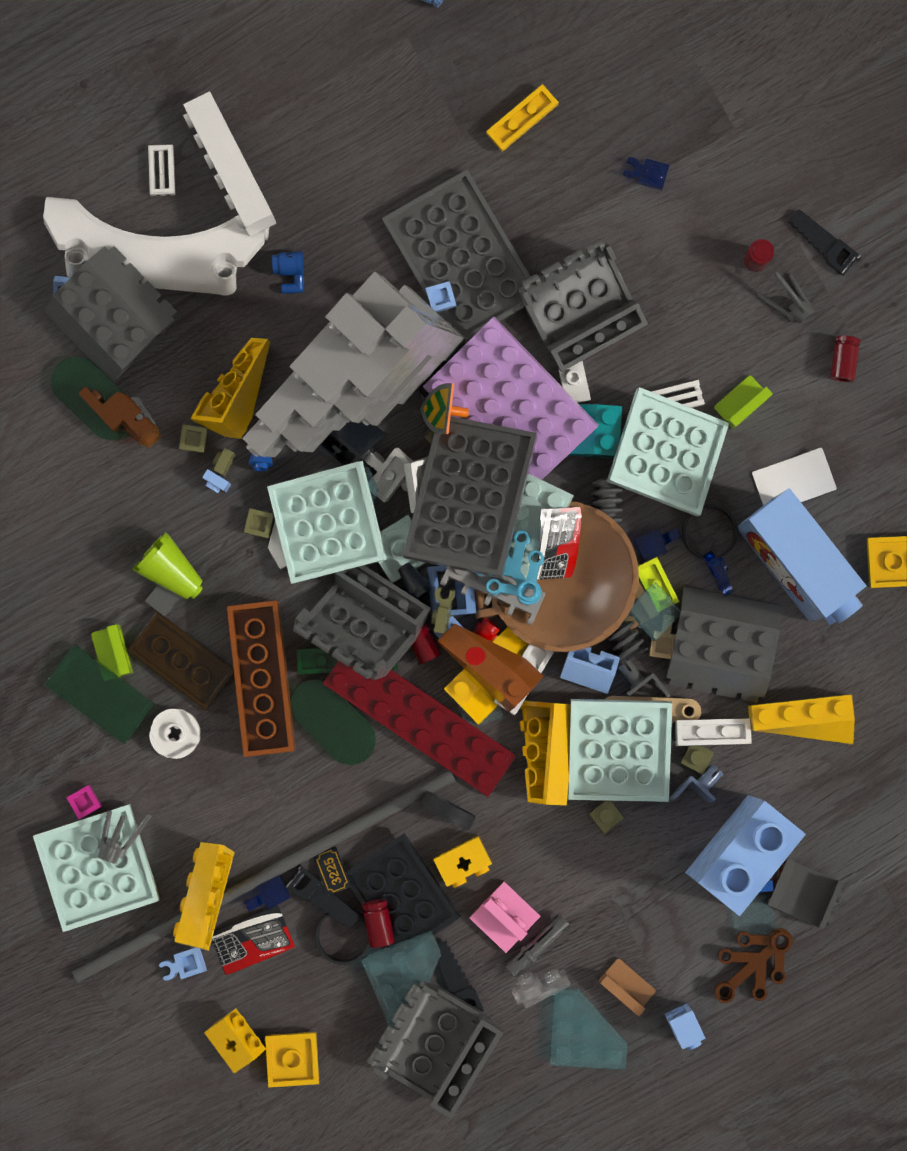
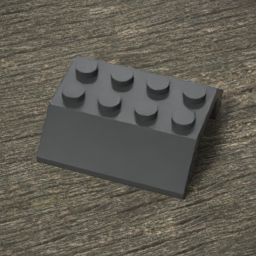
M602 239L586 246V252L583 253L580 249L564 258V264L561 265L560 262H557L542 270V276L539 277L535 274L522 281V287L518 289L522 303L543 345L560 372L648 325L638 302L632 299L614 262L617 258L607 241L603 242Z
M115 246L110 250L104 247L87 260L52 296L44 310L112 383H115L131 367L130 363L159 334L164 333L175 322L172 317L177 313L166 299L161 303L157 302L162 295L148 281L143 285L139 283L143 280L144 276L131 263L125 267L122 265L127 258Z
M363 565L336 572L335 584L310 612L304 608L295 618L293 631L307 640L312 639L311 643L326 653L332 652V657L348 667L353 666L352 670L364 678L377 680L385 677L415 642L431 612V608Z
M683 586L678 610L680 615L671 659L668 660L666 678L670 679L669 685L687 688V684L692 683V690L711 693L712 688H716V695L736 698L737 693H741L740 700L757 703L759 697H765L771 680L780 634L781 606Z
M421 981L419 985L413 983L404 998L409 1003H401L392 1018L395 1026L390 1024L387 1026L379 1040V1043L383 1046H376L367 1062L371 1065L370 1067L375 1074L385 1080L388 1075L431 1100L430 1107L452 1119L504 1031L482 1011L442 987L425 981Z

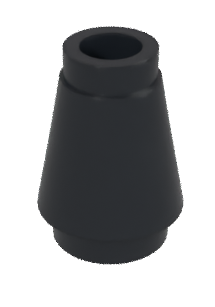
M410 562L397 570L407 593L417 600L423 598L432 590L429 586L430 582Z

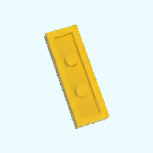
M542 84L488 129L486 134L503 152L557 107L559 102Z

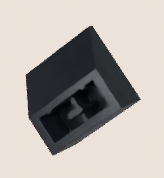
M350 421L340 431L333 430L317 449L337 467L359 461L364 463V460L374 451L386 433L378 426L371 425L370 423L367 426L362 421L359 423Z

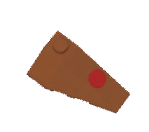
M454 624L437 641L508 712L513 710L543 678V675L527 659L457 624Z

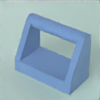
M444 566L427 567L429 586L432 589L429 592L431 617L434 609L438 610L440 606L435 598V591L439 587L438 572L446 571L447 567ZM455 581L457 610H451L450 616L476 613L474 589L469 587L466 595H463L461 590L464 585Z

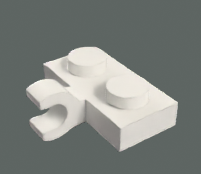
M395 448L386 461L379 453H370L364 461L377 471L368 483L370 491L384 503L388 502L406 478L403 463L413 460L399 448Z

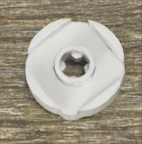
M183 709L165 710L158 714L152 722L149 735L150 742L156 752L167 758H183L192 753L200 742V726L198 721L192 714ZM173 726L175 729H181L182 733H180L178 741L175 738L170 739L168 736L171 733L170 728Z

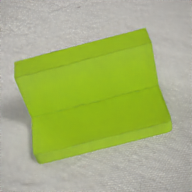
M750 375L717 403L714 409L724 421L729 423L733 430L773 393L767 386L763 389Z
M112 625L107 627V629L91 634L104 680L107 681L133 673L120 625Z

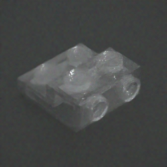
M552 970L544 975L546 979L541 981L537 972L532 974L529 971L517 978L518 982L515 983V986L511 987V992L517 1004L523 1003L526 1009L570 986L571 983L565 971Z

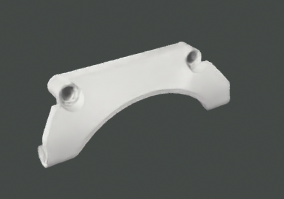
M47 197L43 214L44 224L58 250H65V265L68 277H72L87 260L104 247L110 250L115 246L127 258L122 265L125 267L131 263L144 276L143 280L139 282L141 285L148 281L154 288L211 293L223 296L231 295L236 291L237 267H245L264 245L265 240H268L269 227L249 236L246 229L241 231L235 217L217 227L189 235L170 237L140 235L123 231L102 222L88 212L76 199Z

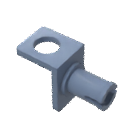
M711 764L698 780L693 776L687 777L670 795L669 800H675L689 785L702 799L710 804L716 798L709 790L723 776V773L720 770L717 772L718 768Z

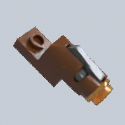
M85 386L79 392V395L115 433L124 427L122 430L135 438L140 446L144 445L146 449L150 448L161 438L162 435L158 432L159 428L155 426V421L139 397L130 398L126 394L116 392L102 404L105 399L95 388L90 391Z

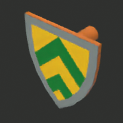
M445 383L437 386L426 397L420 408L423 420L433 432L448 434L451 415L466 418L469 414L468 408L452 405L454 383Z

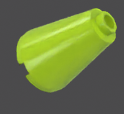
M166 532L144 553L143 560L141 562L138 561L132 569L137 574L186 600L189 597L194 599L203 589L200 586L203 582L171 536Z

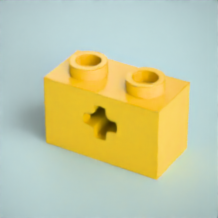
M479 836L433 858L446 886L452 885L453 888L466 883V877L474 873L477 877L488 872V866L492 864ZM460 857H463L465 860H471L468 863V869L457 866L460 863Z
M236 1008L204 1032L233 1073L254 1061L266 1050L261 1040Z

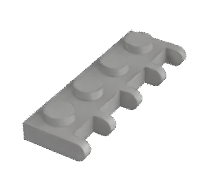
M449 567L446 568L440 582L441 585L445 586L448 578L464 585L461 590L463 595H466L469 587L487 595L483 603L487 606L492 598L510 605L506 613L509 616L512 615L515 608L530 615L527 619V624L529 625L533 624L546 594L542 591L541 598L537 603L525 605L515 595L500 593L493 596L486 589V584L491 579H497L500 583L517 585L512 577L479 576L473 572ZM496 583L492 584L490 590L496 591L499 585ZM528 589L525 592L527 597H531L534 594L532 589Z

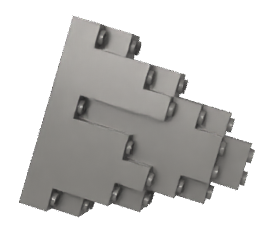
M374 271L354 295L346 293L325 316L330 322L290 365L294 372L255 414L259 418L258 422L242 438L248 444L246 448L256 457L258 455L276 457L286 445L295 452L297 450L301 452H314L333 430L340 431L347 422L359 423L362 421L367 426L369 423L378 426L397 404L403 405L443 360L448 362L468 339L451 323L445 321L410 287L404 285L398 291L387 279Z

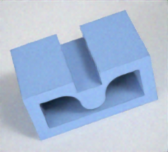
M591 647L568 652L560 678L608 694L620 657L603 651L600 652V655L591 653Z
M687 1003L665 1013L672 1032L682 1049L692 1050L702 1044L701 1041L706 1039L692 1009Z

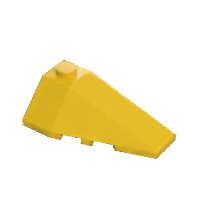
M251 338L233 359L231 370L225 375L221 374L217 379L219 384L211 394L206 392L191 417L193 422L224 437L242 438L253 416L270 345L268 339Z
M509 627L493 641V643L519 656L523 655L529 645L516 636ZM465 669L444 688L478 725L497 707V704L493 702L495 698Z

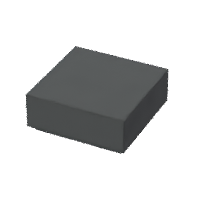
M157 585L145 602L166 617L181 597Z

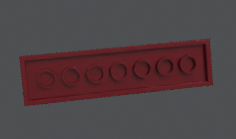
M340 661L337 662L323 682L325 686L489 797L515 759L516 755L392 669L385 677L373 680L372 678L366 679L352 670L353 666L348 667Z

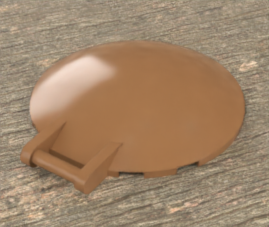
M570 502L568 508H581L580 542L573 575L570 578L537 580L541 590L546 594L532 625L527 624L529 614L515 608L512 615L509 616L506 613L510 605L492 598L493 608L487 609V605L483 604L485 594L474 590L477 606L476 619L500 616L511 631L520 639L548 651L571 652L594 646L605 640L620 627L634 604L638 590L639 569L633 545L624 530L606 513L579 502Z

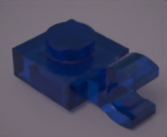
M677 528L661 536L656 529L634 541L644 562H647L668 552L665 545L679 539L681 536Z
M279 875L258 886L257 889L260 894L247 900L245 905L249 912L264 903L269 910L290 899L291 896Z

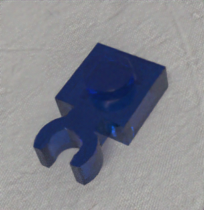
M628 157L626 163L632 164L635 169L633 171L624 170L623 175L627 178L638 176L640 177L638 184L662 191L669 165L647 158L643 165L636 158Z
M712 551L703 555L709 571L714 577L718 589L722 590L723 595L727 596L734 592L726 574V571L729 569L722 557L717 558Z

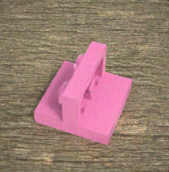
M503 881L469 918L507 953L518 940L521 941L528 934L527 930L540 918V915Z

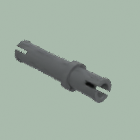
M559 914L526 947H521V952L506 964L505 967L517 978L532 962L535 963L537 961L536 958L571 925Z

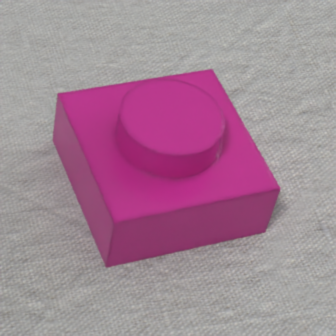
M90 785L67 797L78 819L102 807Z

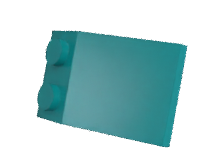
M579 404L599 426L568 456L614 459L620 442L622 406Z

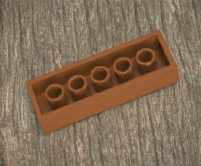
M276 600L227 606L243 756L249 757L296 751L280 603Z

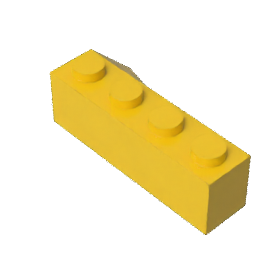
M852 695L748 705L752 731L853 744L855 717Z
M524 701L519 709H522L523 721H520L521 731H524L526 744L522 748L523 756L526 757L528 768L525 769L528 802L545 805H567L571 705Z
M201 842L200 847L195 849L193 855L195 866L193 873L190 872L187 878L186 886L189 888L187 896L183 897L180 904L182 915L180 922H177L174 927V942L209 951L235 853L226 846Z

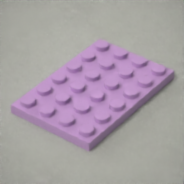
M495 317L475 334L423 386L430 394L433 389L441 384L454 383L452 405L469 409V414L466 418H458L537 433L538 437L528 474L541 480L599 426Z

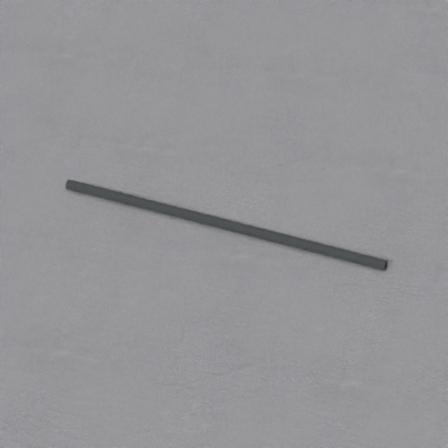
M447 771L224 891L221 906L423 799L427 791L434 793L455 782L454 776L451 771ZM182 913L74 970L72 973L75 980L79 983L172 933L175 924L180 922Z

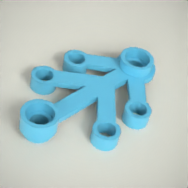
M520 530L514 535L516 543L513 557L511 558L508 554L503 576L512 577L517 585L500 583L497 579H491L487 582L486 589L490 595L496 596L500 593L515 595L521 603L533 605L540 600L542 595L541 587L537 583L539 567L544 563V556L538 550H533L529 553L528 560L530 566L527 578H525L521 573V566L525 547L530 543V537L526 531ZM525 535L527 538L524 542H519L518 537ZM534 555L541 556L538 562L532 561ZM496 583L499 585L496 591L490 590L492 584ZM532 589L534 594L531 597L525 596L526 590Z

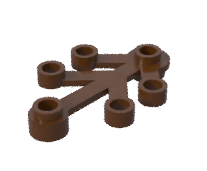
M776 928L769 935L750 934L744 930L737 933L736 941L742 947H748L750 944L767 945L760 952L731 951L727 947H723L718 951V959L723 964L748 962L727 982L721 981L716 984L714 995L719 1002H731L735 997V989L754 971L755 985L752 987L751 994L757 1001L766 999L768 994L765 988L766 961L773 954L774 968L770 971V978L776 984H781L786 980L784 958L785 952L789 951L792 947L793 938L789 931L784 928ZM747 935L749 938L747 942L742 943L740 942V937ZM778 936L784 937L782 944L775 943ZM723 952L730 953V957L727 960L721 958ZM776 972H782L780 979H774ZM722 987L728 988V993L726 995H721L719 993ZM757 989H763L764 993L762 996L758 997L755 995Z

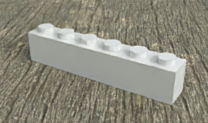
M210 91L183 104L187 114L183 115L190 129L194 127L197 131V134L193 136L200 149L205 147L208 154L204 155V158L210 169L215 167L218 174L214 178L220 190L226 189L228 195L224 197L231 210L236 208L239 215L235 216V219L241 231L246 229L249 236H252L276 224L275 218Z

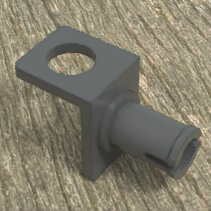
M631 658L624 662L630 671L624 664L618 667L631 684V689L625 693L626 696L629 697L649 680L654 682L665 698L671 696L654 673L643 676L631 661Z

